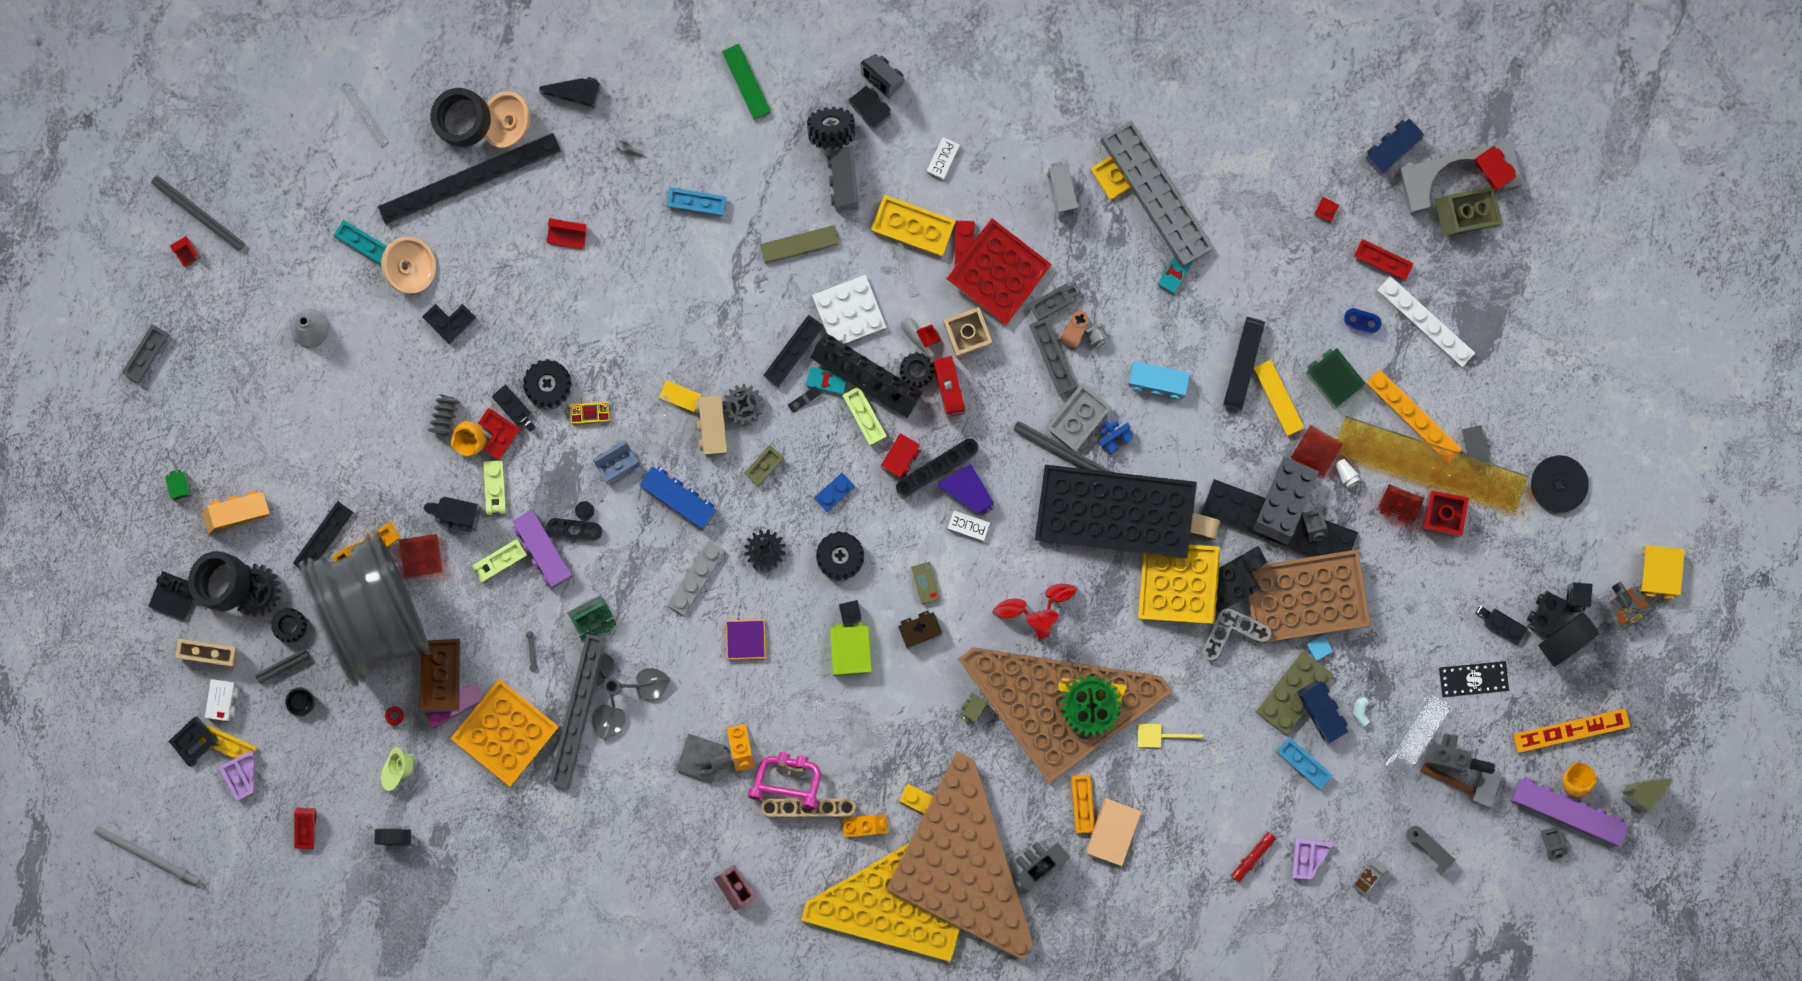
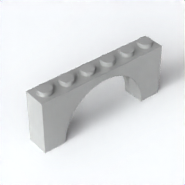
M1505 139L1495 141V145L1487 146V144H1481L1476 146L1474 150L1469 151V148L1457 151L1458 154L1451 155L1450 153L1439 155L1438 159L1432 160V157L1422 159L1421 163L1414 164L1413 162L1403 164V167L1399 169V175L1410 215L1430 209L1429 195L1434 177L1442 169L1455 163H1473L1476 157L1492 146H1495L1496 149H1501L1506 163H1510L1516 171L1515 179L1502 187L1501 191L1520 188L1523 182L1512 141L1506 142Z

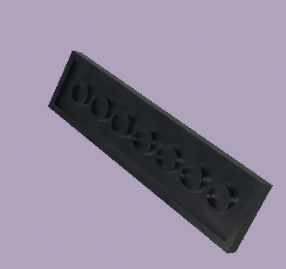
M1216 479L1212 482L1201 515L1220 520L1222 524L1312 557L1351 551L1358 534L1357 531L1325 520L1328 537L1321 541L1309 542L1308 532L1301 514L1288 545L1252 530L1265 501L1264 497Z

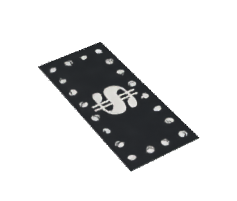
M1506 661L1439 667L1442 697L1509 691Z

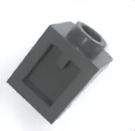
M1321 509L1302 514L1309 542L1321 541L1328 537L1327 526Z
M1560 826L1541 831L1548 859H1559L1567 854V845Z

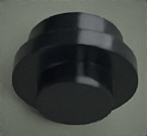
M582 501L576 505L575 514L581 520H589L594 515V507L590 502Z

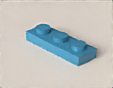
M670 187L667 207L724 216L727 197Z
M1290 737L1276 751L1319 790L1333 776Z

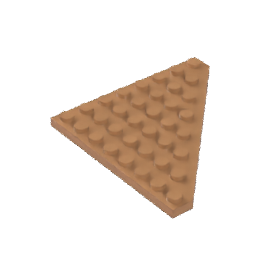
M972 647L957 658L1048 783L1052 782L1173 692L1163 677L1159 675ZM1087 674H1090L1091 679H1093L1094 675L1097 674L1099 681L1102 677H1105V683L1112 681L1113 684L1126 685L1127 687L1121 701L1123 704L1119 706L1122 712L1116 713L1120 719L1113 720L1116 726L1109 724V732L1102 729L1103 735H1100L1096 731L1095 737H1092L1091 732H1089L1087 737L1084 736L1083 730L1080 734H1077V727L1071 730L1072 723L1065 724L1068 718L1061 717L1065 710L1059 709V707L1065 704L1060 699L1066 698L1062 691L1057 690L1059 681L1068 683L1072 679L1079 680V676L1086 680ZM1061 678H1068L1069 680L1063 681ZM1097 690L1096 697L1098 700H1100L1098 697V693L1100 690ZM1082 692L1080 696L1076 697V700L1078 702L1083 701V699L1080 698L1084 695V692ZM1090 702V704H1087L1086 707L1090 708L1091 710L1090 720L1091 723H1093L1094 717L1092 707H1095L1096 704ZM1099 709L1097 712V718L1101 720L1106 716L1104 709ZM1083 710L1080 711L1077 716L1078 720L1084 721L1087 718V713Z
M957 751L886 890L1025 960L1033 945V941L974 759Z

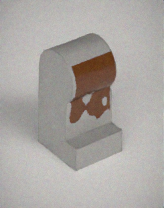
M1371 858L1352 887L1365 896L1388 868L1377 859Z

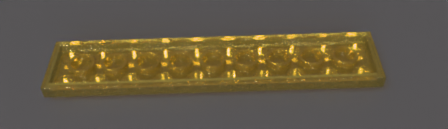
M1348 416L1344 417L1333 449V453L1512 512H1516L1528 480V475Z

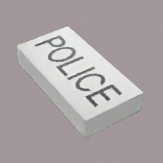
M942 137L927 172L944 180L960 145Z
M953 511L948 529L984 541L990 522Z

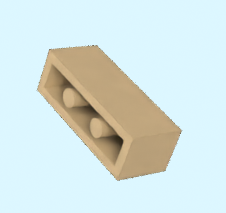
M722 395L698 397L699 401H695L696 413L700 412V420H697L698 432L702 431V439H699L700 451H704V454L727 452Z
M178 638L175 658L236 668L239 648Z

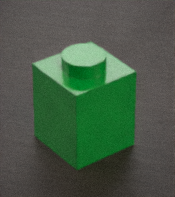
M174 470L170 472V475L165 476L170 499L177 500L192 496L187 473L181 472V470Z

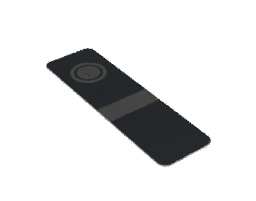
M814 386L789 403L788 407L794 413L821 393Z

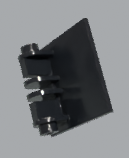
M162 571L161 576H158L156 580L157 586L148 607L185 620L193 600L188 580Z

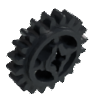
M254 563L252 568L250 565H246L251 580L250 589L246 597L251 598L255 605H248L243 601L239 604L237 611H244L246 616H249L250 613L253 617H257V613L264 616V610L271 612L270 605L276 607L277 605L274 600L281 599L276 595V593L282 592L281 589L277 588L281 582L275 581L278 575L271 574L273 570L270 568L266 569L265 565L259 567L258 564ZM260 575L264 577V579L267 582L259 583V581L256 580L255 576Z

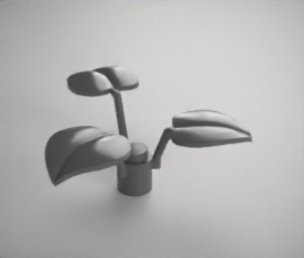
M603 653L596 685L602 684L606 679L604 690L610 694L609 698L611 699L612 707L601 705L593 714V723L599 737L605 739L615 735L622 729L625 723V713L622 709L615 708L614 696L619 695L622 688H639V693L643 698L655 700L666 690L670 682L669 676L658 669L647 668L637 674V682L639 684H621L619 681L608 677L615 671V662L610 655Z

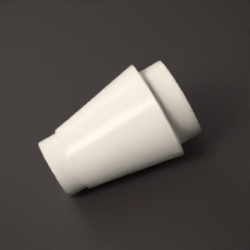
M1345 459L1335 464L1343 486L1346 485L1347 488H1351L1360 482V475Z

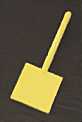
M1138 724V747H1161V738L1204 737L1203 735L1161 734V724Z

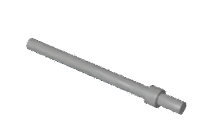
M97 826L94 833L175 874V877L180 880L185 879L196 886L200 881V878L188 873L187 869L181 866L178 868L100 826Z

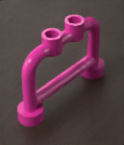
M779 752L778 757L769 756L761 761L754 786L749 788L747 797L752 800L761 801L765 792L802 798V806L804 808L816 810L819 801L815 798L821 779V770L815 763L808 762L809 758L806 756L798 755L795 760L790 759V754ZM782 761L790 767L812 770L814 774L810 791L762 784L767 766L769 764L778 765Z

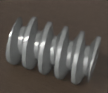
M438 394L442 397L436 399V402L440 405L434 406L438 413L432 414V417L436 420L430 421L434 428H428V431L447 436V433H453L448 427L455 425L450 419L457 418L452 411L459 410L454 404H459L461 401L450 396Z

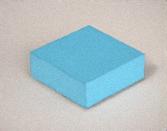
M1324 635L1306 644L1316 661L1333 652Z

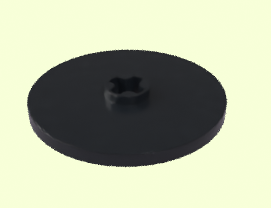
M1556 455L1546 458L1537 465L1531 477V491L1539 505L1551 512L1564 513L1575 509L1583 502L1588 492L1589 482L1586 471L1579 462L1568 456ZM1561 479L1563 480L1564 488L1560 487L1558 489L1556 488L1555 480L1559 481Z

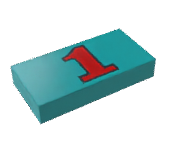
M1173 257L1157 285L1174 294L1193 261L1181 267L1176 258Z
M810 367L806 386L812 388L816 386L817 389L843 395L847 381L834 372Z

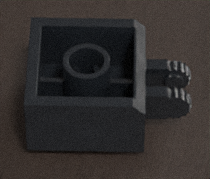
M444 496L439 499L438 504L428 502L423 506L424 511L429 515L435 516V519L439 521L441 526L452 528L453 525H456L460 530L471 532L472 529L477 530L482 509L479 504Z

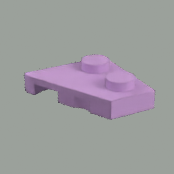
M253 749L219 766L236 801L255 792Z
M1295 839L1292 878L1312 880L1332 848L1333 843Z

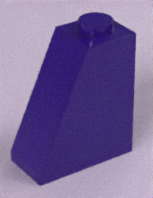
M971 464L938 483V487L977 515L980 513L985 515L993 510L994 502Z

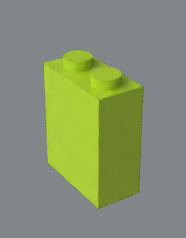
M853 623V627H845V624H835L834 628H830L833 676L872 673L869 627L865 626L864 623Z

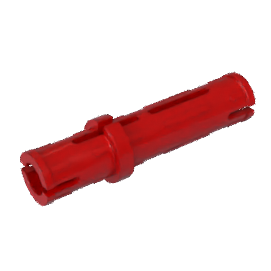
M1267 831L1251 852L1240 860L1241 863L1230 876L1240 883L1245 875L1254 869L1253 866L1268 848L1277 840L1276 837Z

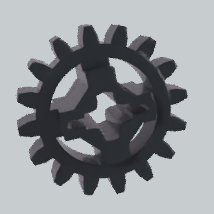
M767 529L766 533L759 530V535L753 532L754 538H747L750 544L744 545V548L748 549V552L744 553L745 556H750L747 562H754L753 568L759 565L760 571H763L764 567H767L768 571H770L772 565L777 568L776 562H783L780 556L786 555V552L781 551V549L785 548V544H780L783 540L782 537L777 539V533L774 532L771 535L769 529ZM760 538H768L764 542L757 541ZM774 542L778 546V553L773 551L772 546ZM769 544L768 550L770 552L764 553V555L761 556L762 550L760 548H765ZM752 547L757 549L758 554L756 558L752 554ZM767 558H771V559H772L771 562L762 563V561H763L764 559H767Z

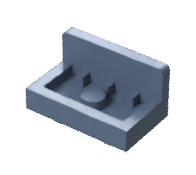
M626 441L616 444L610 450L599 454L593 459L607 485L640 467L638 460Z

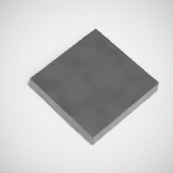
M688 733L676 770L713 782L716 772L704 777L699 775L701 770L712 766L711 763L696 767L694 762L724 751L725 745Z

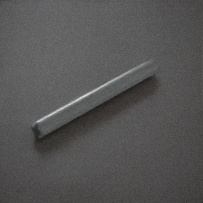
M156 175L152 179L151 183L235 249L240 251L244 247L245 243L161 177Z
M1020 421L1014 426V431L1084 469L1112 472Z

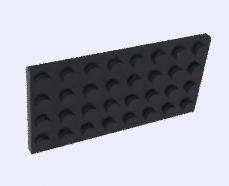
M1045 464L1035 541L1188 559L1197 482Z

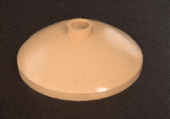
M510 91L498 93L487 103L491 113V125L484 137L495 147L509 148L517 144L526 134L530 122V111L527 102L519 94Z
M406 236L395 239L386 247L382 256L383 275L390 286L399 292L406 294L418 293L426 289L435 276L436 261L433 252L425 242L418 238ZM402 264L405 265V270L402 269Z

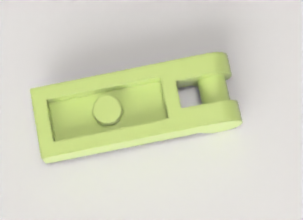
M503 460L483 462L486 514L493 515V513L498 512L506 514ZM492 500H499V505H492Z
M518 539L471 567L474 572L478 573V579L483 583L525 558L527 554ZM488 564L491 570L486 573L483 567Z

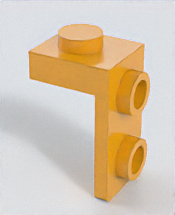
M742 724L727 728L736 772L755 768L746 725Z
M887 814L846 817L842 819L844 837L889 834Z

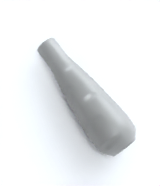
M910 317L903 320L901 328L904 333L929 358L934 356L935 354L930 346L925 348L916 332L920 328L915 320Z

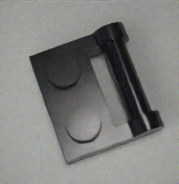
M196 716L168 742L189 767H193L210 747H214L219 743V740L208 730L200 718ZM204 737L206 742L190 755L188 751Z

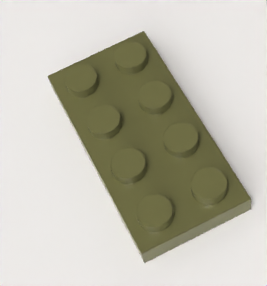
M1302 651L1257 709L1256 713L1287 735L1306 711L1297 691L1315 680L1327 684L1333 673Z

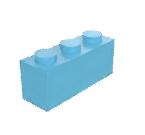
M1133 361L1128 386H1132V390L1143 391V389L1151 390L1150 393L1154 395L1165 393L1169 394L1170 398L1180 399L1186 395L1190 373Z

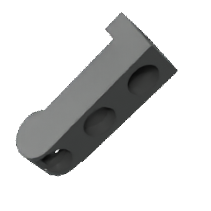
M1412 826L1407 830V840L1411 843H1416L1439 865L1435 870L1441 875L1456 860L1419 826Z

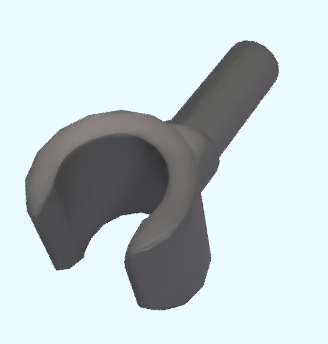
M628 140L619 141L623 143L624 148L616 147L620 152L629 151L641 157L644 153L630 146Z

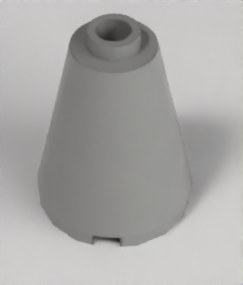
M304 309L298 312L291 322L292 336L303 346L314 347L321 344L326 339L329 331L327 318L323 313L315 309Z

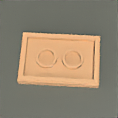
M1104 798L1085 853L1122 866L1141 811Z

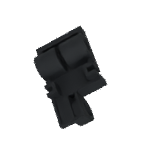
M1259 546L1219 568L1216 599L1218 613L1261 589L1252 574V571L1268 563Z

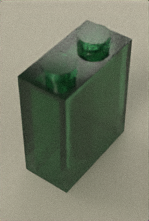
M1338 348L1334 351L1329 349L1322 355L1324 359L1320 362L1315 360L1307 367L1309 370L1306 372L1308 378L1333 409L1341 405L1366 384Z

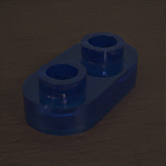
M1356 308L1347 310L1343 318L1346 326L1369 334L1379 331L1382 325L1378 315ZM1350 316H1355L1356 321H1350ZM1373 321L1375 326L1369 327L1368 322Z

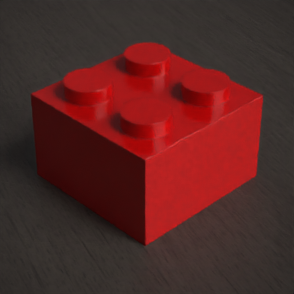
M1431 490L1428 493L1422 530L1461 537L1463 535L1469 497Z

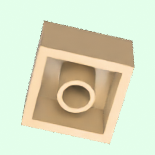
M980 307L943 320L956 359L992 346L993 342Z

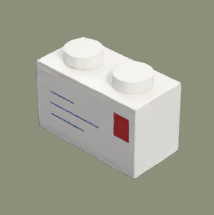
M211 679L205 718L231 722V718L235 717L236 707L233 706L234 699L238 698L239 693L236 683Z

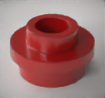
M392 706L386 710L385 720L390 725H399L404 720V712L401 708ZM394 712L398 714V718L395 720L391 718Z

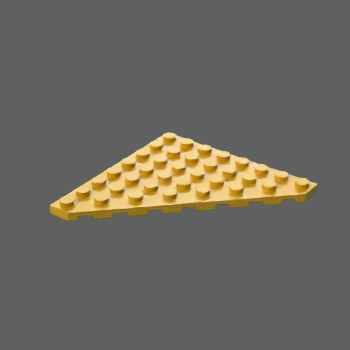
M909 843L806 901L801 918L805 922L950 962L960 927L886 890Z

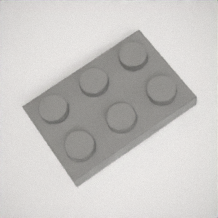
M1081 383L1046 428L1076 452L1112 407Z

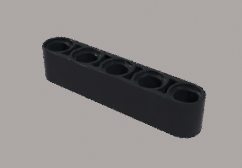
M1246 317L1223 406L1242 411L1265 325L1263 320Z
M966 439L905 476L896 484L897 494L902 498L909 497L971 459L978 452L977 442L973 439ZM966 444H973L975 450L972 453L966 452L964 449ZM950 454H957L959 460L956 463H951L948 460ZM938 463L943 469L941 472L935 473L931 469L932 465ZM917 474H924L926 481L918 483L915 479ZM901 484H908L910 490L907 493L900 492L899 486Z

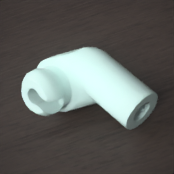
M1364 697L1357 699L1353 709V714L1362 727L1370 723V720L1365 715L1366 706L1369 705V702Z

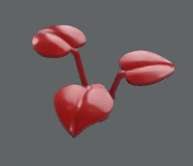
M1063 583L1050 586L1045 591V596L1050 599L1048 600L1047 609L1029 614L1027 609H1025L1026 601L1012 598L999 603L992 612L999 617L1007 619L1015 618L1021 615L1022 612L1025 613L1027 616L1026 622L1034 628L1035 637L1044 639L1050 636V629L1059 618L1058 613L1051 610L1052 602L1061 603L1069 600L1078 591V587Z

